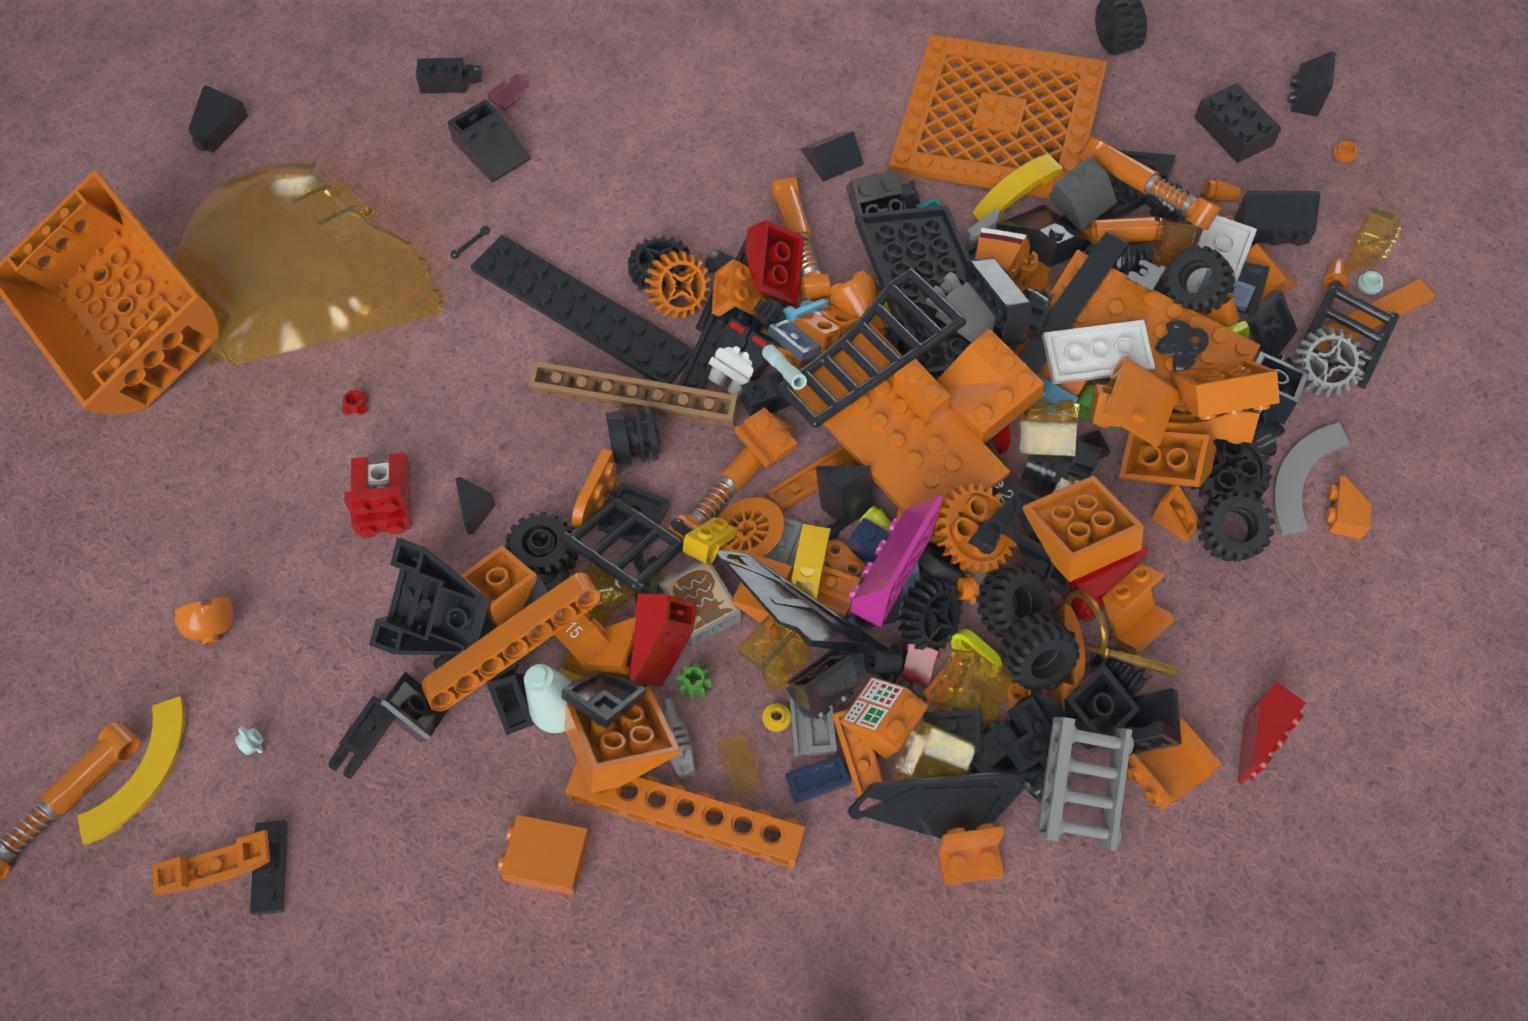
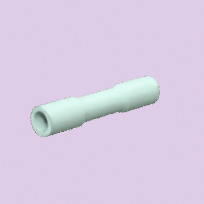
M774 345L764 347L762 351L763 357L783 375L784 379L794 389H802L806 385V377L795 366H792Z

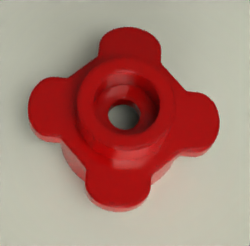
M358 390L348 391L343 396L344 406L341 408L343 414H365L368 410L366 402L369 400V395Z

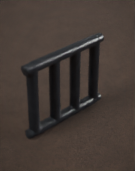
M1332 282L1303 339L1307 340L1306 335L1311 332L1316 335V330L1320 328L1326 332V329L1321 327L1325 317L1376 342L1372 352L1359 346L1356 347L1357 352L1361 350L1365 352L1364 355L1359 356V359L1366 362L1363 369L1364 373L1361 376H1355L1359 381L1357 386L1364 389L1370 381L1397 324L1399 314L1395 312L1389 314L1339 288V283ZM1337 298L1384 322L1381 333L1331 308L1334 299ZM1314 348L1312 351L1313 353H1323L1316 348ZM1329 357L1326 358L1325 361L1328 362V367L1333 366L1329 362Z
M610 494L607 497V503L570 534L564 532L560 539L622 584L641 594L645 589L644 585L678 553L682 552L684 554V542L619 497ZM615 509L628 516L592 548L580 541L583 536ZM638 523L649 531L614 563L601 555L635 524ZM658 537L670 545L636 578L623 570Z

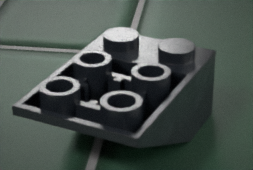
M486 99L447 121L453 143L492 183L530 160V156L501 114Z
M897 170L854 179L846 186L855 217L857 214L907 209Z

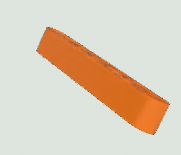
M582 572L570 576L429 674L422 682V689L431 709L434 711L449 709L594 608L600 601V594L590 577Z

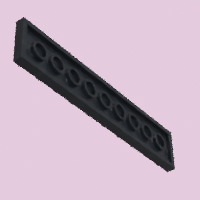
M501 235L470 266L471 271L652 381L672 384L686 368L694 349L504 235Z

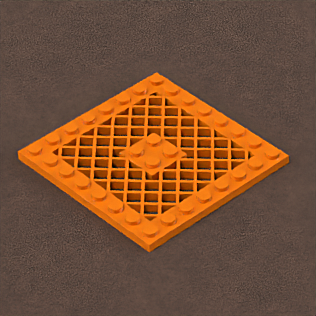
M930 34L888 164V170H897L899 173L993 189L1005 177L1020 167L1019 162L1024 160L1027 163L1033 160L1031 156L1037 153L1040 156L1048 154L1045 149L1052 147L1055 151L1049 153V155L1054 160L1060 158L1059 165L1064 171L1045 186L1039 183L1025 194L1050 199L1048 196L1054 184L1084 162L1079 156L1091 135L1108 61ZM957 63L959 67L953 69L951 66ZM980 67L982 70L975 72L973 69ZM1002 70L1004 73L998 76L996 72ZM966 73L968 76L962 79L960 75ZM1024 73L1026 77L1020 79L1018 76ZM987 76L991 79V80L986 81V82H984V81L982 80L983 78H985V77H987ZM1044 77H1047L1048 81L1044 83L1040 80ZM951 79L955 81V83H952L950 85L946 83ZM1011 80L1013 83L1008 86L1004 83ZM1068 80L1072 83L1068 86L1063 84V82ZM975 83L977 86L972 89L968 86ZM1033 83L1036 87L1029 89L1027 85ZM997 86L999 90L993 92L991 88ZM1056 87L1058 90L1053 93L1049 90ZM962 89L963 93L959 95L955 93V91ZM1020 90L1022 93L1017 96L1013 93ZM1042 93L1045 97L1038 99L1036 95ZM948 95L950 99L946 101H943L941 99L942 97ZM1065 97L1067 101L1062 103L1059 99ZM970 99L972 103L966 105L964 101ZM1051 103L1054 107L1047 109L1045 105ZM956 105L959 109L952 112L950 108ZM1038 110L1040 114L1034 116L1032 112ZM940 112H943L945 114L940 118H938L936 115ZM1061 113L1063 117L1057 119L1055 115ZM965 115L968 119L961 122L959 118ZM1047 119L1049 124L1043 126L1041 122ZM949 122H952L954 124L949 128L945 126V124ZM972 126V131L970 132L967 128ZM1033 126L1036 130L1030 133L1027 128ZM938 128L940 132L933 135L931 131ZM1057 130L1059 134L1052 136L1050 132ZM961 132L963 136L956 139L954 134ZM983 135L985 140L979 142L976 138ZM1042 136L1045 141L1039 143L1036 139ZM944 139H947L949 141L944 145H942L939 142ZM1006 139L1008 144L1002 146L999 142ZM969 142L972 146L965 149L962 145ZM1029 143L1032 147L1025 150L1023 145ZM933 145V146L935 147L934 150H931V151L928 152V151L925 149V148H927V147ZM992 146L995 150L988 153L986 148ZM956 149L958 153L951 156L949 151ZM1015 149L1018 154L1011 156L1008 152ZM978 152L981 157L974 160L971 155ZM1001 156L1004 161L997 163L994 159Z

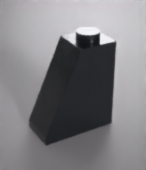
M205 85L201 90L188 128L194 146L201 151L206 149L214 153L247 119L248 114L242 101Z

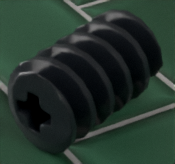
M1108 636L1107 647H1109V649L1118 651L1121 645L1118 643L1110 647L1109 643L1112 637ZM1091 653L1089 665L1096 667L1105 664L1121 686L1126 688L1125 691L1130 697L1135 696L1143 689L1153 676L1144 678L1143 676L1146 671L1144 668L1136 671L1134 665L1112 657L1105 659L1100 654Z

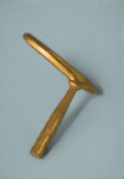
M1074 590L1069 593L1064 604L1071 606L1074 598L1078 596L1083 598L1093 610L1099 623L1101 644L1096 646L1084 642L1086 651L1100 654L1105 659L1112 657L1140 668L1149 669L1154 672L1157 671L1161 674L1164 673L1168 676L1175 677L1177 675V666L1109 649L1107 647L1108 630L1106 621L1096 601L1083 590Z

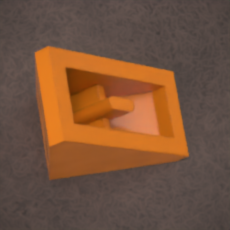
M1173 485L1151 518L1186 542L1196 531L1197 524L1201 523L1179 485Z

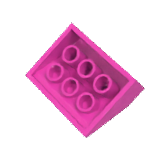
M937 495L904 510L900 519L894 518L887 532L890 534L887 541L881 540L875 552V555L878 557L874 563L868 562L862 574V577L865 578L861 586L856 584L849 596V600L852 601L850 612L879 627L882 626L932 537L943 497Z

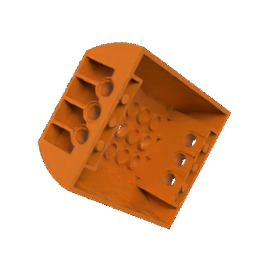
M95 169L0 261V296L82 407L92 412L126 414L145 410L219 337L218 322L211 307L109 182ZM106 272L105 278L101 280V275ZM131 303L129 310L126 311V305Z

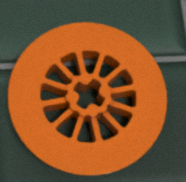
M760 497L739 500L725 508L717 517L737 528L735 538L720 547L719 550L748 553L751 556L764 557L777 545L784 530V516L780 508L774 502Z

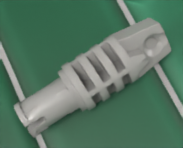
M665 699L666 709L662 701L658 702L680 749V754L670 759L678 777L683 779L696 774L693 748L685 724L678 719L673 699Z

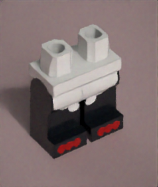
M730 318L726 326L728 330L717 347L714 357H711L709 364L713 367L708 379L718 385H723L727 376H729L733 380L727 391L741 397V385L759 379L769 363L762 355L764 347L774 345L778 348L780 344L743 320Z

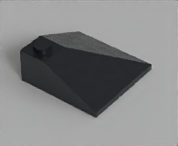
M1045 204L996 225L998 230L1026 234L1031 247L1029 253L1032 254V251L1037 253L1038 260L1048 268L1073 257L1077 250L1081 252L1086 251V246L1092 244L1082 231H1079L1078 228L1063 219V217Z

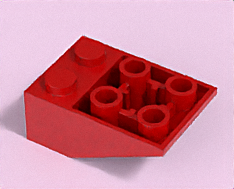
M638 594L635 605V631L632 635L633 653L629 665L631 681L664 685L694 631L695 601L671 595Z
M1277 681L1262 696L1243 721L1237 781L1240 784L1247 778L1253 781L1260 771L1262 772L1272 760L1271 756L1276 750H1279L1289 737L1287 735L1304 717L1300 711L1306 702Z

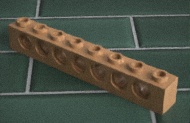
M538 361L533 363L528 385L535 394L631 411H633V408H637L638 412L643 413V407L650 406L651 412L654 415L730 428L736 426L740 407L737 395Z

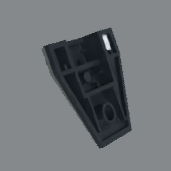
M397 538L390 565L400 568L391 606L388 616L376 618L369 645L385 652L399 655L460 654L482 638L492 600L426 547Z

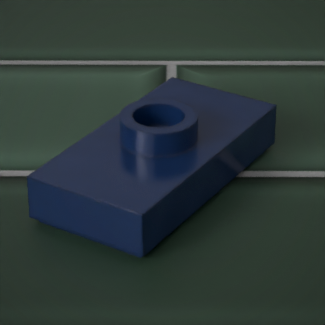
M840 755L785 774V779L795 804L850 785V779Z

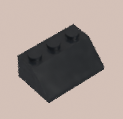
M1246 190L1234 218L1238 223L1257 229L1251 245L1256 243H1270L1273 246L1280 244H1294L1296 246L1309 244L1317 229L1320 191Z

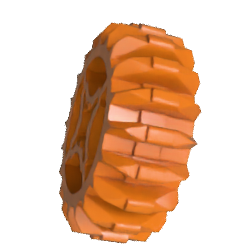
M670 251L669 257L666 254L661 255V262L654 260L653 264L656 269L649 268L647 272L652 277L651 279L645 278V282L650 284V287L646 288L645 292L652 294L648 298V302L655 303L653 309L656 311L661 310V315L665 317L670 315L672 319H676L678 316L681 319H685L687 313L691 316L695 315L694 307L699 310L703 309L700 301L707 302L708 298L704 296V293L711 291V288L706 287V283H709L711 279L704 277L709 270L704 267L701 268L703 262L698 259L695 260V255L693 254L686 255L684 251H680L678 254L675 251ZM681 264L687 268L684 272L681 271L677 275L669 271L670 268ZM664 279L666 285L665 289L662 291V280ZM675 280L681 282V283L679 284V285H681V286H680V289H681V290L675 289V287H677V286L675 285V283H676ZM692 280L694 281L693 291L690 287ZM678 296L686 299L684 303L679 305H671L669 303L671 299H676Z

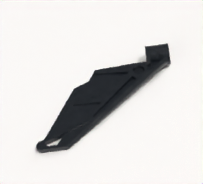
M719 550L716 554V560L728 566L779 625L795 631L807 646L863 653L865 669L871 674L896 676L900 673L903 659L899 650L889 649L748 553Z
M1041 763L1038 767H1031L1021 774L1018 769L876 782L872 783L859 796L847 812L848 816L855 820L866 817L942 839L943 835L947 834L946 832L951 829L964 828L966 832L977 830L976 828L980 825L992 824L1024 789L1041 804L1046 765ZM867 798L881 800V802L862 811L859 809V806Z

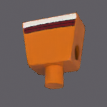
M981 227L975 260L994 258L1010 279L1013 280L1031 247L1026 234Z

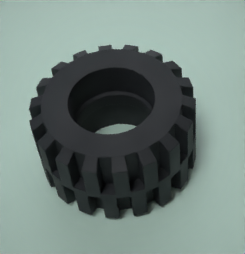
M1141 0L1099 1L1095 12V26L1099 41L1107 53L1117 55L1141 48L1147 37V17Z
M1199 245L1193 246L1191 251L1188 248L1183 249L1181 256L1178 254L1174 255V263L1169 262L1166 266L1170 269L1169 272H1164V278L1167 280L1164 283V288L1168 291L1167 295L1174 300V303L1178 305L1181 303L1183 308L1192 309L1200 314L1201 312L1209 314L1212 308L1220 309L1222 301L1227 303L1229 300L1227 297L1228 293L1233 294L1234 288L1231 286L1232 283H1235V277L1232 275L1234 270L1217 250H1212L1208 246L1201 248ZM1210 268L1212 270V280L1209 286L1201 292L1189 293L1187 290L1189 276L1197 269Z
M1236 491L1221 495L1206 504L1205 510L1198 517V519H1201V523L1197 524V530H1201V535H1198L1199 541L1204 540L1205 545L1202 547L1206 551L1211 550L1213 557H1221L1222 561L1238 562L1261 554L1264 551L1263 548L1271 543V540L1268 538L1274 536L1275 531L1270 529V525L1275 524L1274 518L1269 519L1268 516L1271 510L1269 507L1264 509L1262 505L1265 502L1261 498L1255 500V495L1252 493L1244 494V491ZM1227 512L1238 513L1245 519L1248 532L1243 542H1235L1225 534L1223 519Z
M540 512L538 516H535V513H531L527 519L522 517L518 520L519 525H512L510 528L512 533H507V543L505 544V548L536 575L548 574L557 576L560 572H564L570 576L569 569L574 571L576 567L575 560L578 561V553L560 539L564 532L570 534L573 531L571 526L567 525L566 520L563 518L559 520L558 515L554 513L547 516L546 512ZM538 529L551 532L556 544L555 549L543 557H533L527 554L529 551L527 546L528 537L533 531Z
M1029 567L1001 568L1000 570L992 571L991 575L983 579L985 584L979 586L980 596H976V602H979L977 613L982 615L980 621L982 625H987V631L995 633L997 637L1005 638L1004 634L1006 631L1011 630L1014 623H1019L1026 616L1031 617L1035 613L1040 615L1049 613L1052 616L1053 609H1051V604H1054L1053 597H1050L1052 590L1041 584L1044 576H1039L1040 572L1031 570ZM1014 593L1017 597L1016 613L1014 612L1012 605Z
M1035 613L1031 617L1026 616L1019 623H1014L1012 625L1013 628L1007 630L1004 634L1005 639L1001 640V649L999 650L1001 661L1020 687L1023 686L1026 690L1040 691L1042 688H1051L1052 685L1062 682L1061 680L1064 677L1067 678L1071 674L1070 670L1074 669L1077 665L1076 660L1080 656L1078 652L1080 649L1079 644L1055 615Z

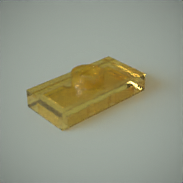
M745 733L718 741L717 746L734 798L763 790Z

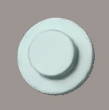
M1368 271L1358 278L1357 286L1362 292L1375 295L1383 288V278L1375 271Z

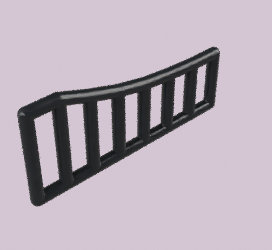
M908 269L886 284L860 319L839 340L799 370L806 377V384L828 408L815 415L792 391L791 388L793 387L786 380L781 382L777 389L813 428H818L893 376L911 361L919 358L965 326L966 318L915 270ZM908 281H911L952 322L941 329L899 288ZM892 296L932 336L922 343L917 340L883 307L888 298ZM876 314L911 348L909 352L900 357L868 326ZM861 333L891 364L879 371L851 342ZM844 350L870 379L858 386L832 358ZM822 366L849 391L848 394L838 401L812 375Z

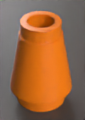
M1213 178L1205 182L1202 193L1212 202L1238 201L1241 195V188Z
M1334 259L1330 262L1322 281L1326 291L1332 282L1339 283V288L1343 290L1347 288L1349 283L1345 261L1342 259Z

